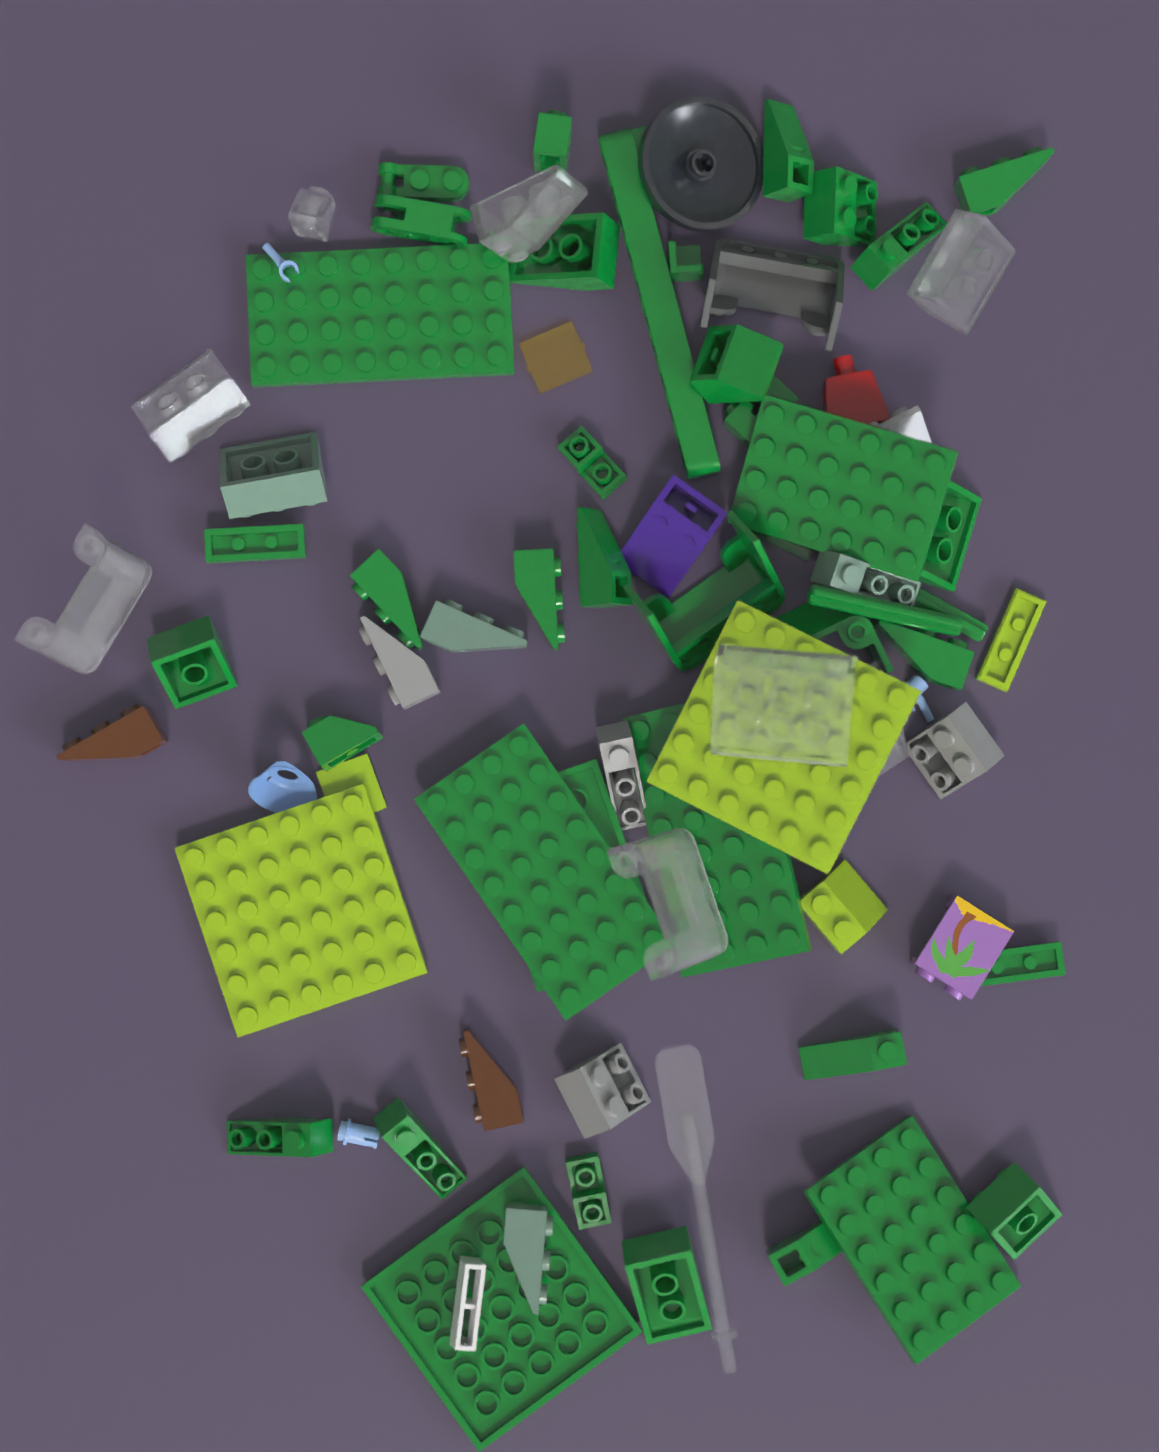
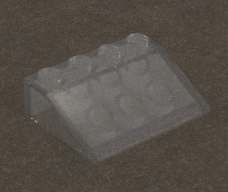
M719 644L714 662L710 754L847 767L857 656Z

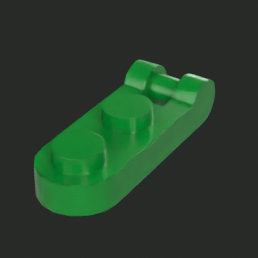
M391 162L378 164V175L381 176V185L378 186L377 195L388 194L423 201L455 202L463 199L469 192L468 175L457 166L402 165ZM394 178H404V187H395Z

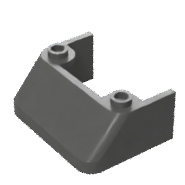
M730 238L719 239L715 242L700 327L707 328L709 315L716 318H726L728 315L736 312L737 306L799 317L801 318V325L809 334L815 336L826 334L825 350L832 351L843 305L845 265L842 261L829 256Z

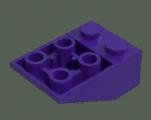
M673 474L621 550L630 571L669 598L726 519L728 512Z

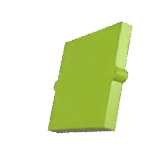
M368 753L344 761L327 772L324 769L316 772L325 797L365 784L374 812L387 808Z

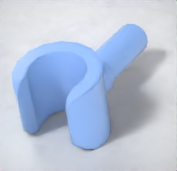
M269 243L263 245L264 251L278 266L280 277L284 282H290L283 274L286 267H293L299 274L296 263L290 260L285 261Z
M914 675L906 684L921 691L916 703L919 705L926 721L930 722L934 720V717L925 698L921 695L928 688V685L920 676Z

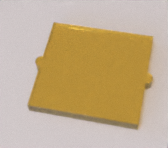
M572 321L519 343L528 365L526 371L532 374L540 394L593 372L584 351L585 343L580 342Z

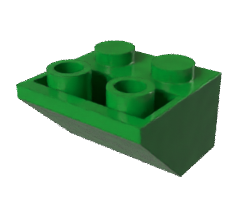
M837 166L814 171L813 194L804 198L803 238L827 246L868 247L875 241L877 230V182Z
M738 324L709 326L690 382L708 404L764 401V394L768 392L784 346L777 340Z

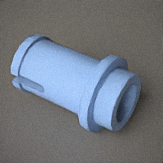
M349 1118L348 1122L341 1120L337 1140L343 1141V1145L346 1146L348 1142L373 1147V1149L377 1148L380 1134L377 1127L352 1123V1119Z

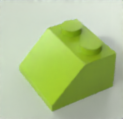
M845 859L800 896L803 913L839 954H843L863 937L888 911L885 905Z

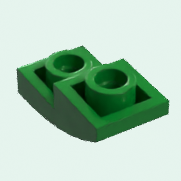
M582 425L557 446L561 454L602 500L606 499L627 480L626 474L610 459L602 446Z
M598 1151L565 1158L579 1230L612 1223Z

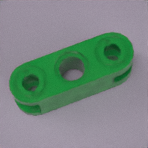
M378 194L375 196L374 207L383 212L396 214L395 219L372 217L370 223L371 231L386 236L437 245L467 246L468 239L458 234V232H454L456 222L471 221V211L457 206L388 194Z

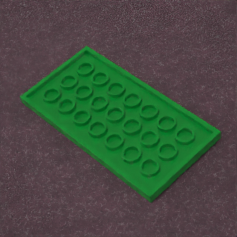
M508 242L467 244V246L438 245L278 253L285 261H293L298 266L299 274L293 267H286L283 274L290 280L289 283L281 279L278 266L268 254L246 255L252 387L515 375Z
M685 703L622 718V721H628L646 803V807L643 809L672 938L676 943L674 947L681 978L811 951V943L790 855L646 782Z
M524 723L414 799L565 1021L676 945Z

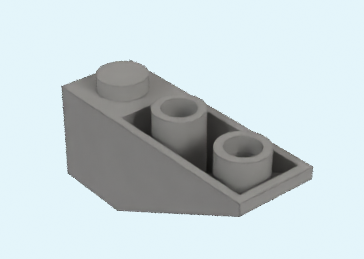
M360 617L363 626L359 627L358 630L366 646L372 644L377 653V656L372 659L381 676L387 674L391 682V686L387 687V691L395 706L401 703L402 708L406 710L441 693L427 663L367 617Z
M628 721L595 727L610 799L621 830L645 826L646 821L643 809L646 807Z

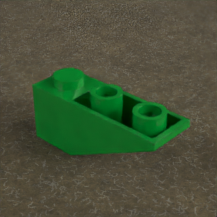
M766 99L764 108L763 197L789 203L813 194L814 160L794 106Z
M1041 146L1034 147L1025 151L1023 157L1011 160V157L1007 156L992 162L991 167L980 170L979 166H974L960 173L961 176L958 177L954 184V189L965 223L997 213L1048 162L1055 152L1054 148L1042 150Z
M926 201L870 244L850 268L873 291L940 234L948 224Z
M578 507L576 527L578 531L577 559L579 563L580 607L602 609L632 605L623 589L626 584H629L632 588L631 571L602 511Z
M378 549L350 575L355 581L351 588L364 601L368 597L378 606L374 612L386 625L392 621L401 630L396 636L409 649L415 645L421 651L424 647L405 578L401 571Z
M553 549L513 551L515 586L553 651H559L558 643H565L564 623H557V610H563L562 590L555 589V577H561L560 557H554Z
M884 620L876 621L874 627L925 681L956 692L962 690L975 653L967 649V643L953 638H949L948 642L935 638L937 633L934 631L920 628L914 631L904 627L902 624Z
M399 1097L373 1118L381 1137L441 1199H444L467 1179L464 1172L432 1133Z
M312 1117L228 1120L227 1152L234 1155L309 1158L333 1152L332 1118Z
M821 1220L765 1250L784 1287L813 1272L841 1253Z

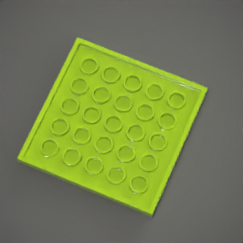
M737 600L646 782L829 874L921 691Z
M365 784L174 848L237 1037L428 973Z

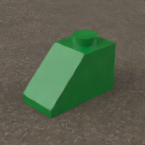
M331 715L326 718L320 716L313 719L307 724L308 729L301 732L318 763L326 772L383 739L381 732L375 726Z

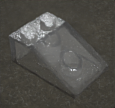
M557 164L470 206L478 240L510 263L523 261L529 254L538 251L588 195L587 188Z

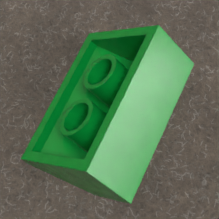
M952 481L949 483L919 580L923 584L949 592L955 591L982 501L981 497Z

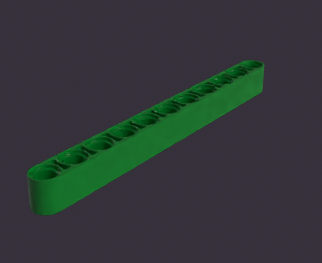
M631 128L598 135L602 159L686 476L689 480L720 472L719 458L702 395L690 382L694 364L652 205L640 180L638 152Z

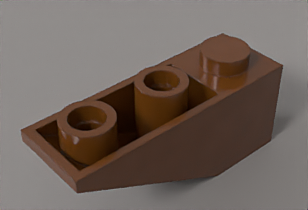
M135 704L120 713L122 718L110 724L109 721H105L91 729L93 735L81 740L78 737L62 746L64 751L56 755V757L61 761L141 758L169 741L150 707L142 706L139 708L138 704Z
M470 1028L463 1031L464 1037L459 1038L462 1058L469 1057L471 1070L466 1071L469 1091L475 1090L478 1103L473 1104L476 1124L482 1123L484 1131L524 1123L518 1086Z

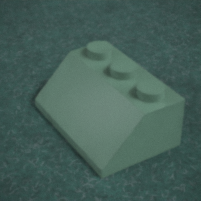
M317 432L219 449L220 488L229 519L247 518L255 514L272 511L280 512L288 508L305 505L313 506L321 502H327L326 480Z

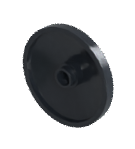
M688 97L664 108L648 124L639 146V176L648 199L667 220L687 230L699 232L715 231L741 219L757 201L763 186V148L751 123L733 106L711 97Z

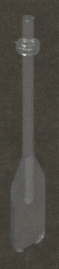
M692 1046L674 1047L661 1050L655 1057V1069L668 1147L692 1182L716 1330L710 1333L711 1341H718L723 1372L725 1374L734 1373L737 1369L732 1339L738 1337L736 1328L729 1327L705 1185L715 1136L702 1059L699 1051Z

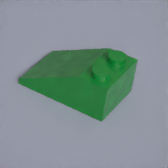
M604 212L515 218L509 273L510 283L583 291L614 289L620 225Z
M687 1226L621 1241L624 1265L647 1345L712 1330Z

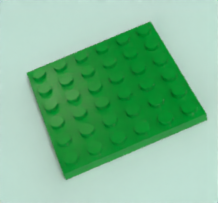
M525 1165L361 1285L362 1290L479 1452L643 1332L642 1327ZM507 1202L547 1206V1215L553 1216L552 1236H545L544 1249L551 1250L549 1271L542 1270L541 1278L542 1284H548L546 1305L539 1304V1314H533L503 1243ZM461 1256L482 1258L481 1262L486 1265L476 1351L454 1350L449 1345ZM469 1269L466 1298H472L476 1269ZM464 1309L461 1337L467 1338L471 1309Z

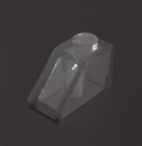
M311 186L309 190L299 189L288 214L289 222L296 236L328 242L336 205L333 195L329 194L328 190L316 186Z

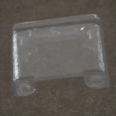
M85 523L75 539L74 551L81 561L90 565V568L56 624L42 617H33L24 623L14 639L25 647L81 674L90 673L99 666L152 576V569L144 558Z
M674 828L607 850L611 865L619 876L632 878L643 874L665 939L651 945L645 953L644 961L650 981L707 961L725 951L728 945L727 932L692 833L687 829Z

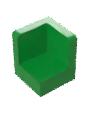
M675 240L668 241L667 261L672 282L701 281L704 270L703 264H701L700 245L675 246Z

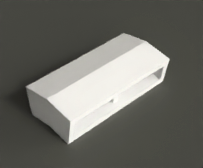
M460 1257L449 1345L454 1350L476 1351L486 1265L481 1262L482 1258ZM469 1269H476L472 1298H466ZM464 1309H471L467 1338L461 1337Z

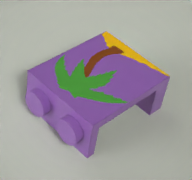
M951 895L945 904L948 908L919 956H913L910 962L917 966L915 973L932 983L934 978L946 984L943 991L959 1001L963 996L972 1000L1014 931L961 897Z

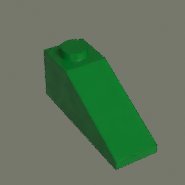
M896 1028L798 1047L804 1080L872 1072L908 1065L902 1034Z

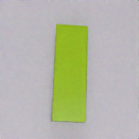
M1018 588L1014 589L975 678L976 680L1003 692H1008L1047 601Z

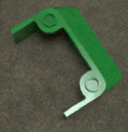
M732 510L727 513V516L737 535L727 541L721 549L720 559L724 567L673 603L662 594L652 595L642 601L629 584L623 587L640 618L673 664L681 671L691 670L709 658L737 600L770 615L782 605L785 599V591L759 539Z
M807 602L775 618L817 640L837 631L841 641L848 648L857 650L867 647L878 670L886 674L894 671L871 622L865 616L815 606Z

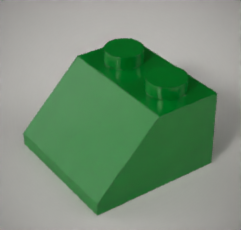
M209 615L146 638L151 664L175 709L237 687V682L222 641Z
M1015 1161L1008 1168L1003 1169L984 1191L977 1193L972 1202L966 1207L1013 1260L1063 1215L1040 1186Z

